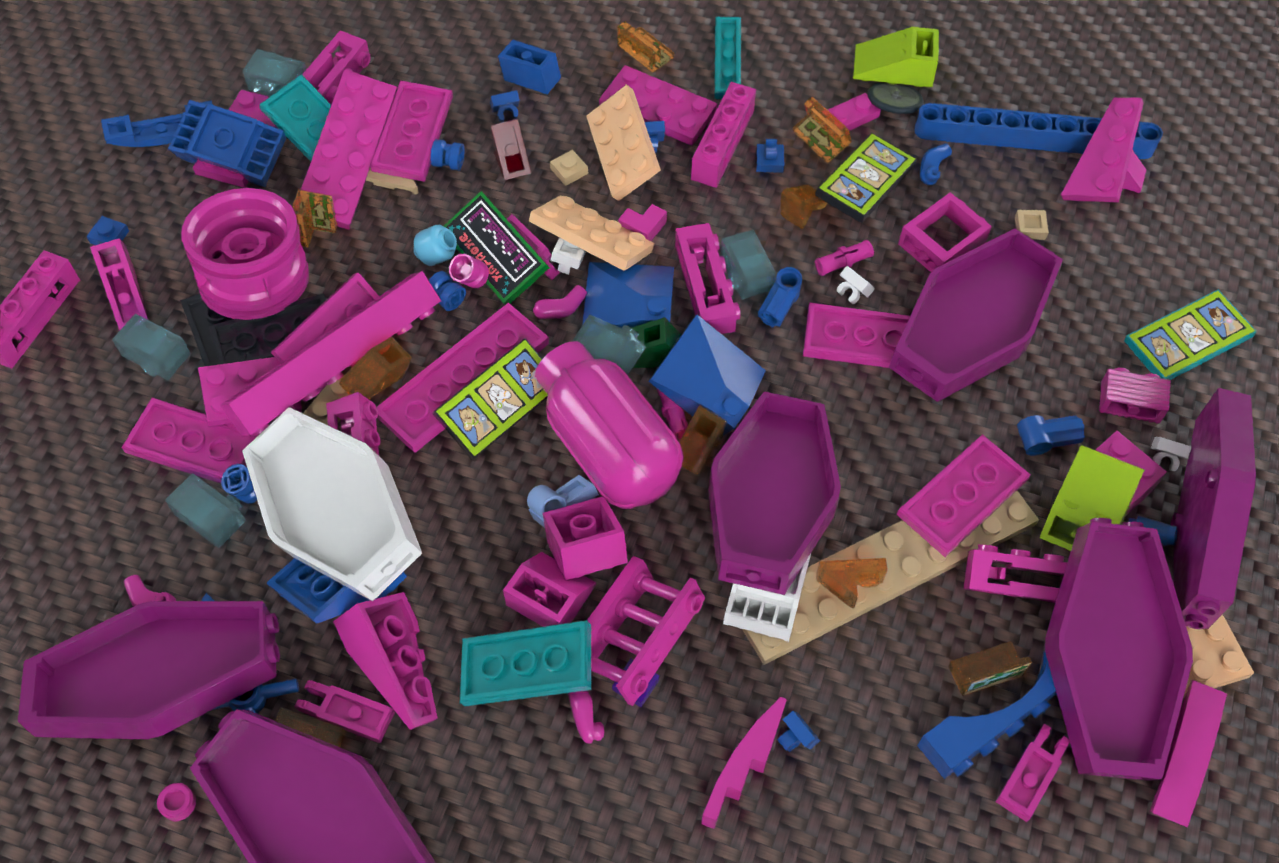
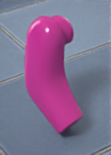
M576 285L562 299H541L534 305V315L539 319L569 317L582 303L587 295V291L582 286Z
M132 575L124 580V585L133 607L150 601H176V598L168 592L158 593L149 591L144 586L139 575Z
M588 690L567 693L574 720L582 740L588 744H591L593 740H602L604 737V725L601 722H594L593 703Z

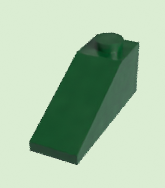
M664 317L588 341L587 350L594 359L612 361L621 369L656 368L663 362L681 334Z

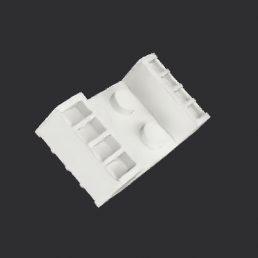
M810 556L785 595L733 583L723 624L789 642Z

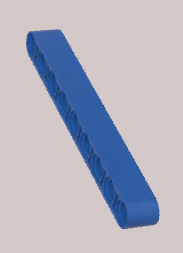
M926 103L919 108L914 132L919 138L925 140L1083 154L1102 118ZM1139 122L1132 148L1139 159H1148L1153 156L1162 138V129L1154 123Z

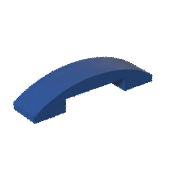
M211 100V101L200 102V103H203V104H211V105H213V104H212V100ZM183 114L131 122L129 115L102 119L104 138L107 144L125 147H150L170 144Z

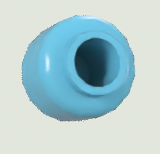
M442 225L428 227L415 235L414 254L422 263L428 266L443 263L454 256L457 246L456 237L450 229Z

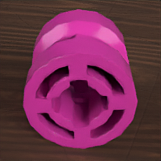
M458 254L449 265V274L454 281L471 288H480L488 279L489 269L484 262L474 259L472 256Z

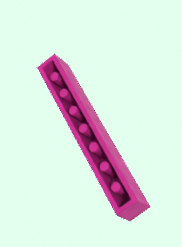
M423 271L411 274L220 406L241 436L253 435L257 437L269 426L268 423L279 417L288 407L295 410L293 405L301 399L306 402L318 395L320 391L317 388L326 382L330 385L342 378L344 375L341 371L348 366L355 368L366 361L367 357L365 354L372 349L377 352L390 343L389 337L395 333L399 336L413 327L411 322L419 317L422 320L435 312L433 306L441 302V299Z

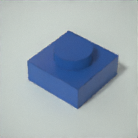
M101 216L86 237L90 244L99 245L119 238L123 241L129 233V229L124 223Z

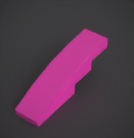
M1191 680L1179 712L1163 778L1159 784L1150 812L1188 828L1210 762L1227 693Z
M780 697L755 722L736 747L714 786L702 815V825L715 829L725 796L739 801L749 769L761 773L764 772L787 699Z

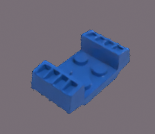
M189 100L168 150L187 162L195 164L197 160L242 174L249 183L266 187L287 138L283 130L264 124L257 119L211 104Z

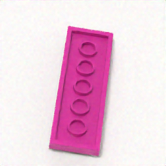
M344 69L301 191L330 196L336 226L349 230L371 168L370 165L395 97L397 86ZM299 194L294 212L305 216L301 194Z
M507 303L376 407L378 411L377 418L407 447L416 453L445 429L432 414L438 407L524 338L527 339L537 352H540L549 344V337L510 303Z

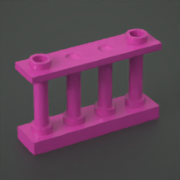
M635 556L630 559L587 620L591 624V671L618 682L616 685L617 689L627 704L631 706L646 691L648 683L693 616L700 611L705 600V596L696 579L689 578L682 590L675 589L653 580L654 578L644 560ZM647 591L673 602L663 617L635 606L644 592ZM629 617L655 628L645 644L617 632L626 618ZM609 643L637 655L626 671L598 659Z

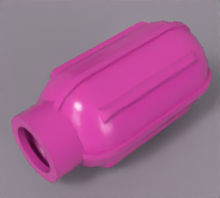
M578 341L567 342L550 351L540 361L535 372L538 383L548 395L546 401L547 419L552 429L600 494L610 504L621 509L648 505L667 494L674 485L682 467V447L676 436L629 376L612 361L594 359L586 347Z

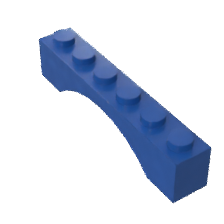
M1043 652L1041 669L1034 686L1019 701L1005 709L987 715L971 717L949 716L923 735L917 746L944 779L953 772L957 777L962 775L974 764L971 761L973 757L979 753L983 757L987 756L1000 745L997 739L1006 733L1009 738L1026 725L1022 720L1030 714L1037 718L1051 706L1048 701L1056 696L1057 693L1046 652Z

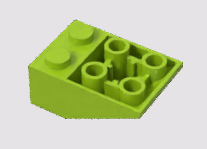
M910 27L856 44L853 79L866 82L878 81L889 84L913 85L915 87H933L938 65L939 30Z
M1081 445L1039 538L1071 551L1077 529L1090 523L1091 519L1108 518L1111 519V524L1122 525L1145 469Z

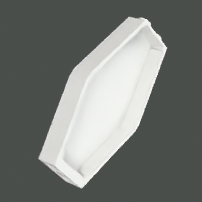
M288 407L242 450L268 536L277 546L297 560L373 601L422 554L389 466L366 443Z

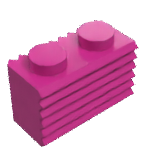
M1108 368L1101 381L1099 411L1112 414L1113 416L1118 415L1119 417L1142 419L1150 423H1161L1170 407L1171 380L1162 379L1159 375L1153 373L1141 375L1131 373L1126 368Z

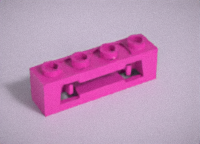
M340 30L302 74L331 105L344 69L360 74L369 65L371 56L367 41ZM340 45L341 50L339 52L337 51L335 53V57L333 58V51H335V49Z
M734 82L730 83L692 158L691 180L717 188L754 112L756 89Z
M709 223L676 228L675 248L695 316L699 315L721 334L735 332L736 320L740 319V308L738 302H733L731 297L733 296V286L731 279H726L724 274L726 273V263L724 256H719L718 254L719 239L717 234H712ZM704 255L706 256V271L714 295L707 297V307L705 304L706 290L698 264L704 263Z
M43 250L0 304L1 365L11 369L15 366L80 281L68 259ZM57 282L65 284L55 298L49 297L51 292L53 294L58 292L55 287ZM20 333H22L25 337L15 348L12 339L21 340L22 336Z
M359 392L326 403L328 426L338 430L337 417L340 418L341 432L366 443L379 456L378 446L380 445V437L376 425V418L378 417L376 405Z
M978 544V550L968 551L964 590L1056 603L1060 588L1013 581L1004 582L1002 585L989 583L987 580L988 578L1000 581L1005 580L1006 568L1060 576L1064 575L1067 562H1064V556L1044 554L1043 559L1032 558L1031 552L1026 550L1011 549L1010 554L998 553V547ZM992 562L1006 564L1005 568L992 567L991 565Z

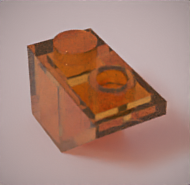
M390 337L371 348L340 380L339 385L349 395L359 392L367 399H370L402 379L412 357L393 337Z

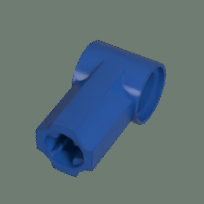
M785 267L777 273L776 281L758 311V317L764 324L771 327H780L792 304L798 300L803 279L802 274L797 269Z
M1035 415L1027 417L1017 424L1025 452L1030 456L1044 454L1053 447L1082 443L1085 438L1083 421L1077 415L1044 420L1042 416Z

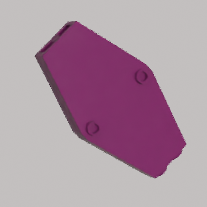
M1014 228L935 268L928 276L894 351L889 368L938 402L1018 359L1026 351L1034 335L1063 259Z
M1218 388L1195 420L1190 445L1192 448L1187 460L1178 511L1173 514L1170 522L1171 526H1177L1178 528L1177 541L1174 546V587L1185 624L1192 629H1209L1233 604L1255 489L1256 465L1251 395Z
M763 392L714 458L708 494L718 580L785 595L834 518L841 485L824 404Z
M1093 518L1090 520V523L1078 528L1045 637V652L1078 774L1136 780H1159L1163 778L1193 663L1192 644L1157 529L1145 528L1141 522H1124L1122 525L1111 524V519Z
M150 601L138 604L25 660L23 664L18 722L34 737L151 739L162 736L276 677V662L280 661L279 647L275 642V633L279 632L278 618L275 613H270L263 601Z
M240 709L228 713L219 723L218 728L220 730L212 741H206L195 754L197 759L190 769L248 863H436L373 766L360 755L250 710Z

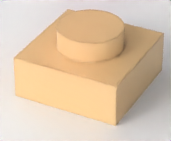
M573 149L550 161V169L565 186L588 174V166Z
M1017 210L1015 214L1016 229L1031 239L1046 240L1049 233L1046 211Z

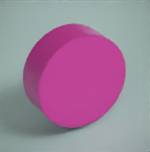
M173 783L166 786L160 792L157 799L159 812L171 821H181L187 818L196 806L194 792L183 783Z

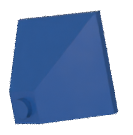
M589 262L582 336L604 337L664 317L671 323L674 267L634 264L623 271L610 263Z
M696 315L649 382L714 435L721 438L735 429L749 408L766 370L699 315Z
M296 558L267 582L271 589L316 624L344 614L357 603L369 601L368 598ZM402 572L377 598L386 597L394 591L407 577L405 573Z

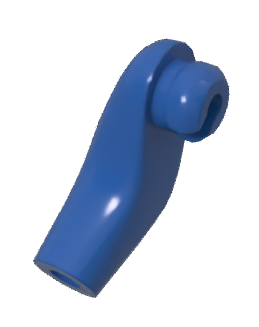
M947 143L934 147L924 153L920 165V179L924 184L933 185L940 178V162L952 154L951 147Z

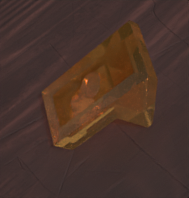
M808 184L785 188L781 193V215L800 229H803L812 212L825 208L827 202L815 196L816 189Z
M699 405L679 442L683 452L682 467L696 475L700 474L713 448L720 445L727 420Z
M886 558L820 561L816 579L846 605L854 608L858 599L857 585L870 588L883 583L888 571Z

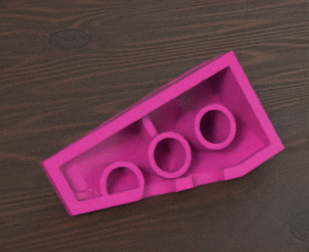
M404 592L377 598L373 601L357 603L333 621L348 654L410 730L438 719L430 680L424 677L422 662L426 660L424 650L418 648L416 634L420 632L418 621Z

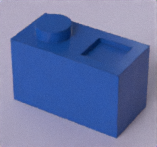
M512 40L498 55L505 81L548 94L561 79L556 53Z

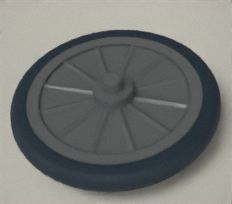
M880 82L874 84L868 90V98L871 103L891 113H913L918 111L924 102L922 95L917 90L905 84Z

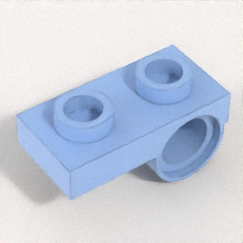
M578 475L556 491H553L546 485L534 487L527 497V504L530 508L528 510L533 519L545 528L544 512L588 501L599 494L591 482Z

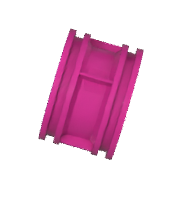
M231 189L203 200L186 217L182 226L181 239L192 266L201 298L216 313L232 319H260L283 311L284 308L297 301L305 291L309 280V267L306 261V254L300 243L297 217L292 206L284 198L263 189Z

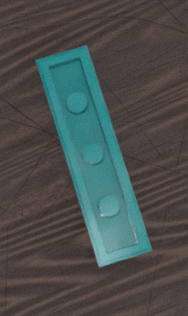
M741 17L715 18L714 99H722L731 82L741 84Z

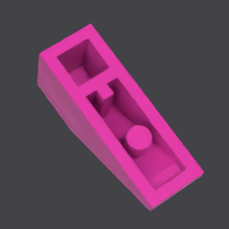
M119 238L90 247L119 330L122 331L148 323V315L126 244Z

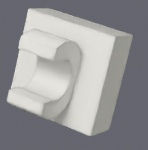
M559 237L552 252L551 261L559 263V272L569 275L571 267L579 268L586 251Z
M846 266L840 274L846 282H842L836 291L842 296L847 289H852L853 293L848 301L855 304L860 298V292L868 298L875 288Z
M1154 437L1151 449L1160 452L1155 454L1153 461L1160 465L1161 459L1167 456L1171 460L1169 470L1176 471L1180 464L1179 458L1188 459L1192 447L1162 437Z

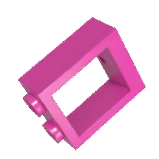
M950 192L903 226L898 245L932 272L935 268L985 244L992 226ZM944 215L969 234V236L949 251H946L923 232V230Z

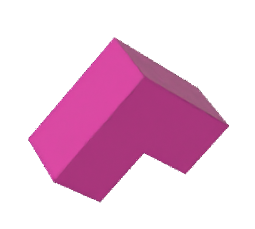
M653 204L643 215L627 208L618 219V222L622 227L632 232L641 233L647 240L652 241L667 223V211Z

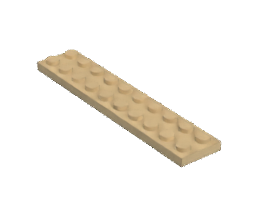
M1016 491L946 557L941 555L907 523L901 520L807 567L789 642L769 637L768 635L754 633L753 631L742 630L763 665L966 562L968 551L978 550V544L997 546L1036 526L1039 519L1020 493Z

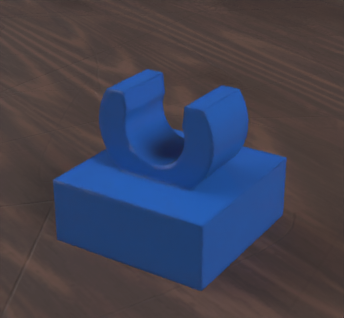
M517 90L491 96L490 106L492 113L498 111L497 116L500 122H504L503 112L506 110L512 112L514 119L518 118L517 107L520 100Z
M665 121L645 122L655 153H657L658 142L664 141Z
M766 139L765 144H757L756 172L783 173L784 145L777 144V139Z
M792 711L782 719L790 729L777 740L786 751L791 752L800 743L811 750L821 741L795 711Z

